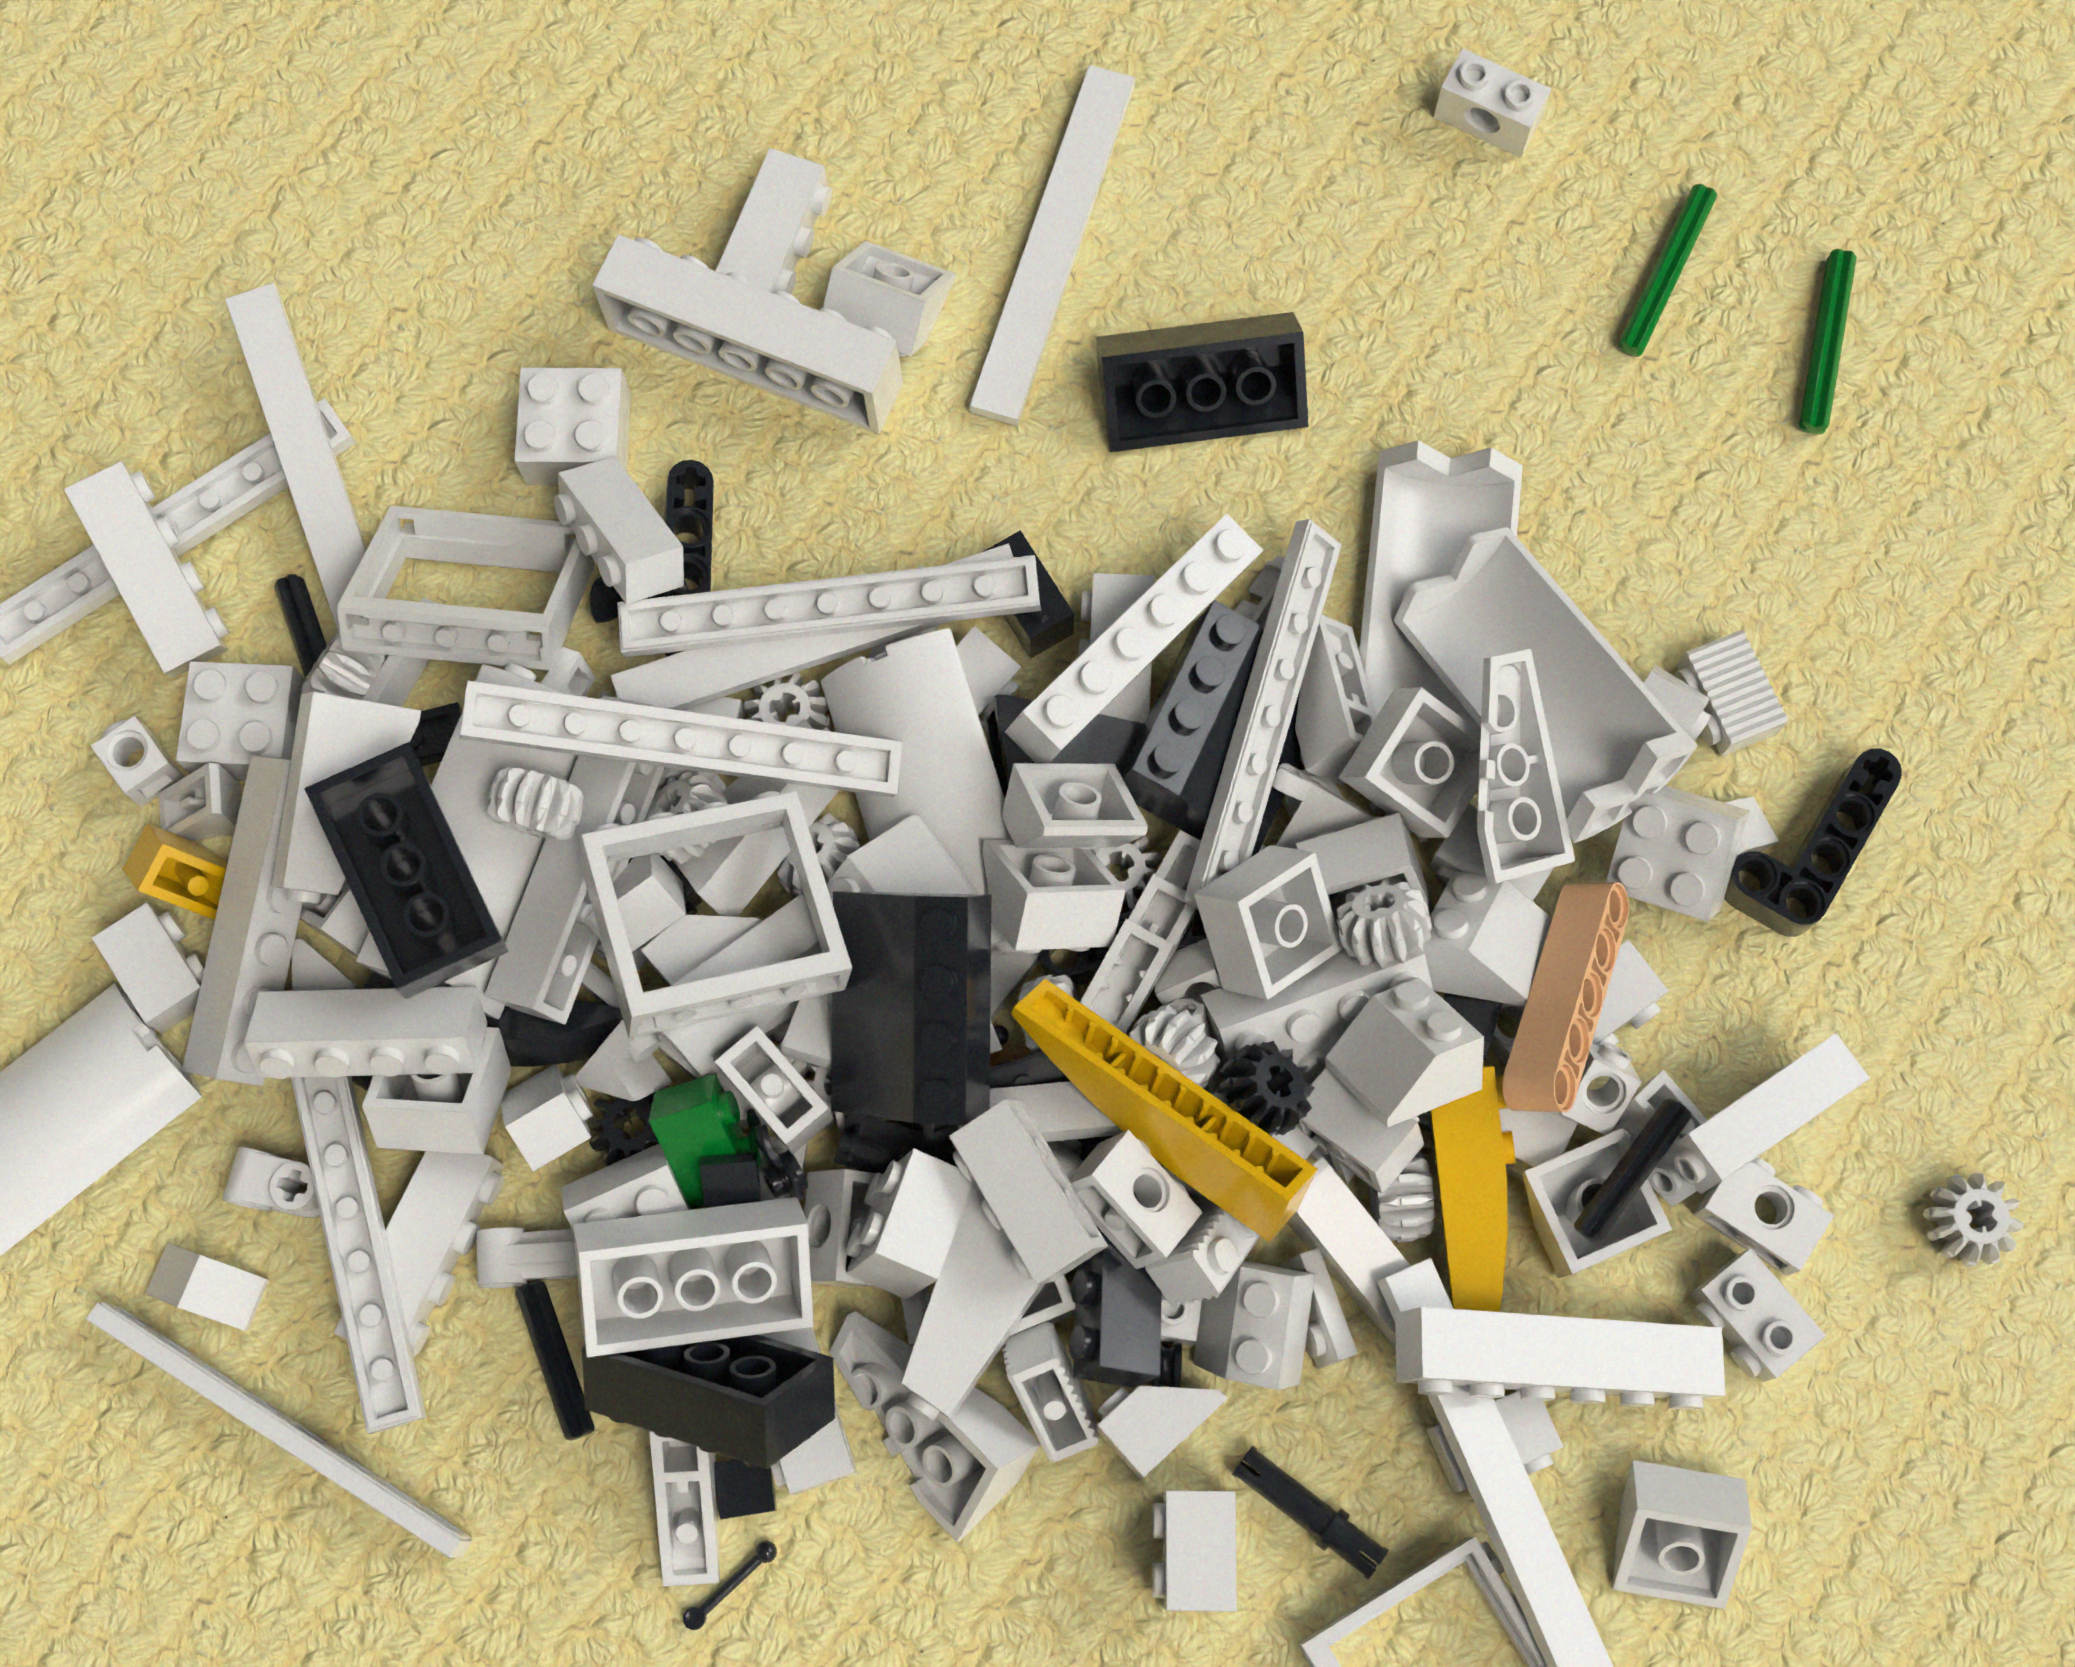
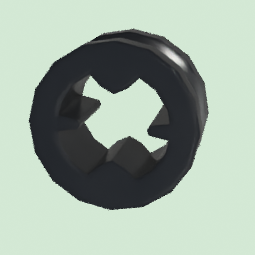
M1175 1342L1171 1348H1166L1161 1344L1160 1377L1152 1379L1151 1386L1180 1388L1182 1343Z

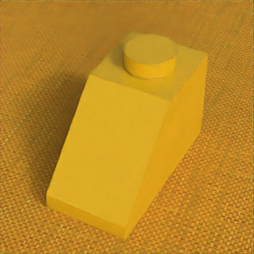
M147 823L126 861L123 871L137 891L215 920L228 862L191 840Z

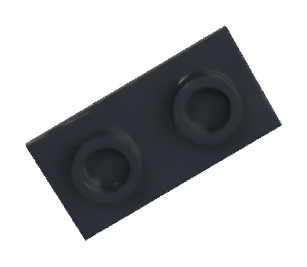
M848 1114L834 1163L877 1174L879 1172L884 1174L892 1160L898 1162L911 1150L916 1149L949 1164L948 1159L953 1142L948 1138L927 1145L921 1130L880 1118Z

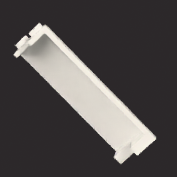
M1417 440L1379 451L1359 649L1376 715L1379 714L1394 689L1422 687L1481 732L1479 725L1393 620L1403 601V594L1411 584L1420 579L1428 580L1451 573L1460 554V547L1469 536L1477 532H1487L1508 527L1517 537L1523 465L1493 448L1449 458Z
M1508 527L1472 534L1461 545L1460 554L1450 574L1428 580L1420 579L1411 584L1404 592L1403 601L1393 620L1394 623L1480 728L1483 659L1531 648L1570 838L1574 843L1592 837L1630 815L1632 811L1628 804L1638 799L1647 789L1655 795L1675 776L1698 746Z
M951 629L937 630L886 645V652L867 659L865 656H860L826 675L821 680V685L836 732L902 741L897 795L886 797L855 792L869 840L872 841L907 817L918 815L978 890V894L989 895L982 852L984 840H1012L1001 817L1005 802L1004 795ZM991 912V949L997 948L999 955L1018 952L1011 947L993 924Z
M507 663L504 670L482 664L475 681L563 694L535 682L536 675L533 672L511 663ZM461 714L431 787L505 943L513 918L517 913L532 870L536 865L546 838L523 834L493 822L487 813L490 801L488 796L492 783H495L499 770L516 767L551 775L554 778L568 782L579 755L459 739L462 721ZM369 931L356 962L392 980ZM499 957L434 986H476L485 1016L494 1019H500L505 1007L504 1004L484 995Z
M116 983L0 1072V1256L202 1097L193 1074L182 1071L183 1064L161 1043L155 1030L143 1022L127 994Z

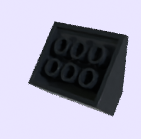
M1216 600L1208 606L1192 625L1120 773L1136 805L1200 841L1202 840L1264 631L1260 625ZM1299 694L1277 769L1282 763H1289L1297 768L1301 760V750L1295 730ZM1273 786L1271 787L1252 856L1259 853L1285 796L1284 793L1278 791Z
M833 892V908L852 965V971L845 990L832 993L831 1111L911 1123L966 1125L990 1109L992 895Z

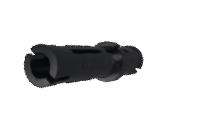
M1252 1445L1242 1459L1244 1461L1238 1464L1232 1475L1235 1478L1238 1477L1318 1539L1316 1545L1325 1551L1329 1547L1361 1572L1368 1580L1376 1571L1377 1564L1380 1565L1386 1557L1389 1549L1382 1547L1349 1522L1350 1514L1342 1508L1336 1512L1257 1451V1448Z

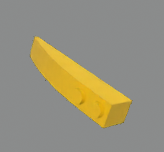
M1046 978L1013 1007L1011 1015L1047 1057L1092 1104L1123 1132L1129 1130L1137 1139L1143 1141L1149 1148L1151 1155L1174 1175L1252 1231L1270 1242L1298 1210L1318 1168L1252 1122L1250 1123L1245 1117L1233 1111L1225 1103Z
M1483 1065L1481 1090L1430 1110L1453 1309L1499 1312L1503 1294L1508 1238L1506 1165L1515 1164V1150L1512 1131L1501 1130L1499 1109H1508L1503 1095L1504 1075L1495 1076L1493 1065Z

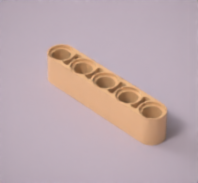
M1621 883L1566 884L1560 892L1504 1072L1503 1095L1506 1105L1511 1111L1568 1112L1575 1102L1628 921L1629 900L1626 889Z

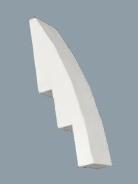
M1179 830L1156 874H1153L1129 919L1124 921L1080 1001L1081 1004L1124 1034H1127L1198 911L1197 908L1184 901V897L1201 841L1182 830Z

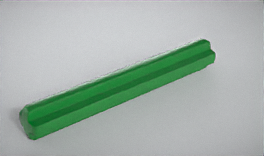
M1695 184L1692 187L1618 342V348L1622 352L1628 353L1633 357H1639L1643 354L1716 201L1717 193L1713 188L1706 187L1703 184Z
M1834 249L1826 260L1799 422L1801 431L1805 433L1824 434L1830 424L1857 259L1852 251Z

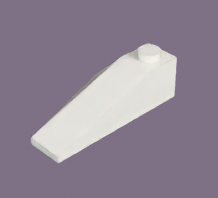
M1531 648L1483 659L1477 833L1488 884H1497L1575 862Z
M854 1311L847 1315L829 1352L861 1406L867 1410H874L887 1431L889 1437L883 1440V1443L893 1457L900 1453L914 1476L916 1482L910 1485V1488L919 1503L958 1542L1020 1481L1040 1443L1002 1404L975 1387L952 1420L942 1413H939L934 1421L929 1419L906 1402L912 1392L901 1383L913 1347Z

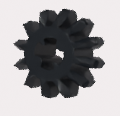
M1270 1041L1263 1042L1258 1046L1256 1044L1246 1045L1236 1051L1235 1056L1226 1062L1219 1071L1224 1082L1220 1084L1216 1093L1227 1098L1229 1103L1227 1106L1245 1117L1250 1123L1252 1122L1270 1136H1277L1279 1134L1284 1135L1295 1129L1296 1124L1300 1123L1299 1120L1307 1116L1312 1107L1306 1098L1311 1095L1315 1087L1303 1080L1302 1076L1308 1066H1296L1293 1063V1049H1283L1279 1052L1275 1042Z
M654 1093L637 1101H629L614 1096L616 1101L611 1105L602 1098L596 1100L595 1106L605 1114L604 1118L594 1117L588 1119L587 1124L591 1130L603 1133L596 1136L590 1142V1145L596 1152L607 1150L603 1160L607 1166L659 1144L649 1123ZM637 1116L646 1127L643 1133L636 1130L638 1137L631 1139L623 1128L626 1122L632 1125L633 1121L631 1118Z

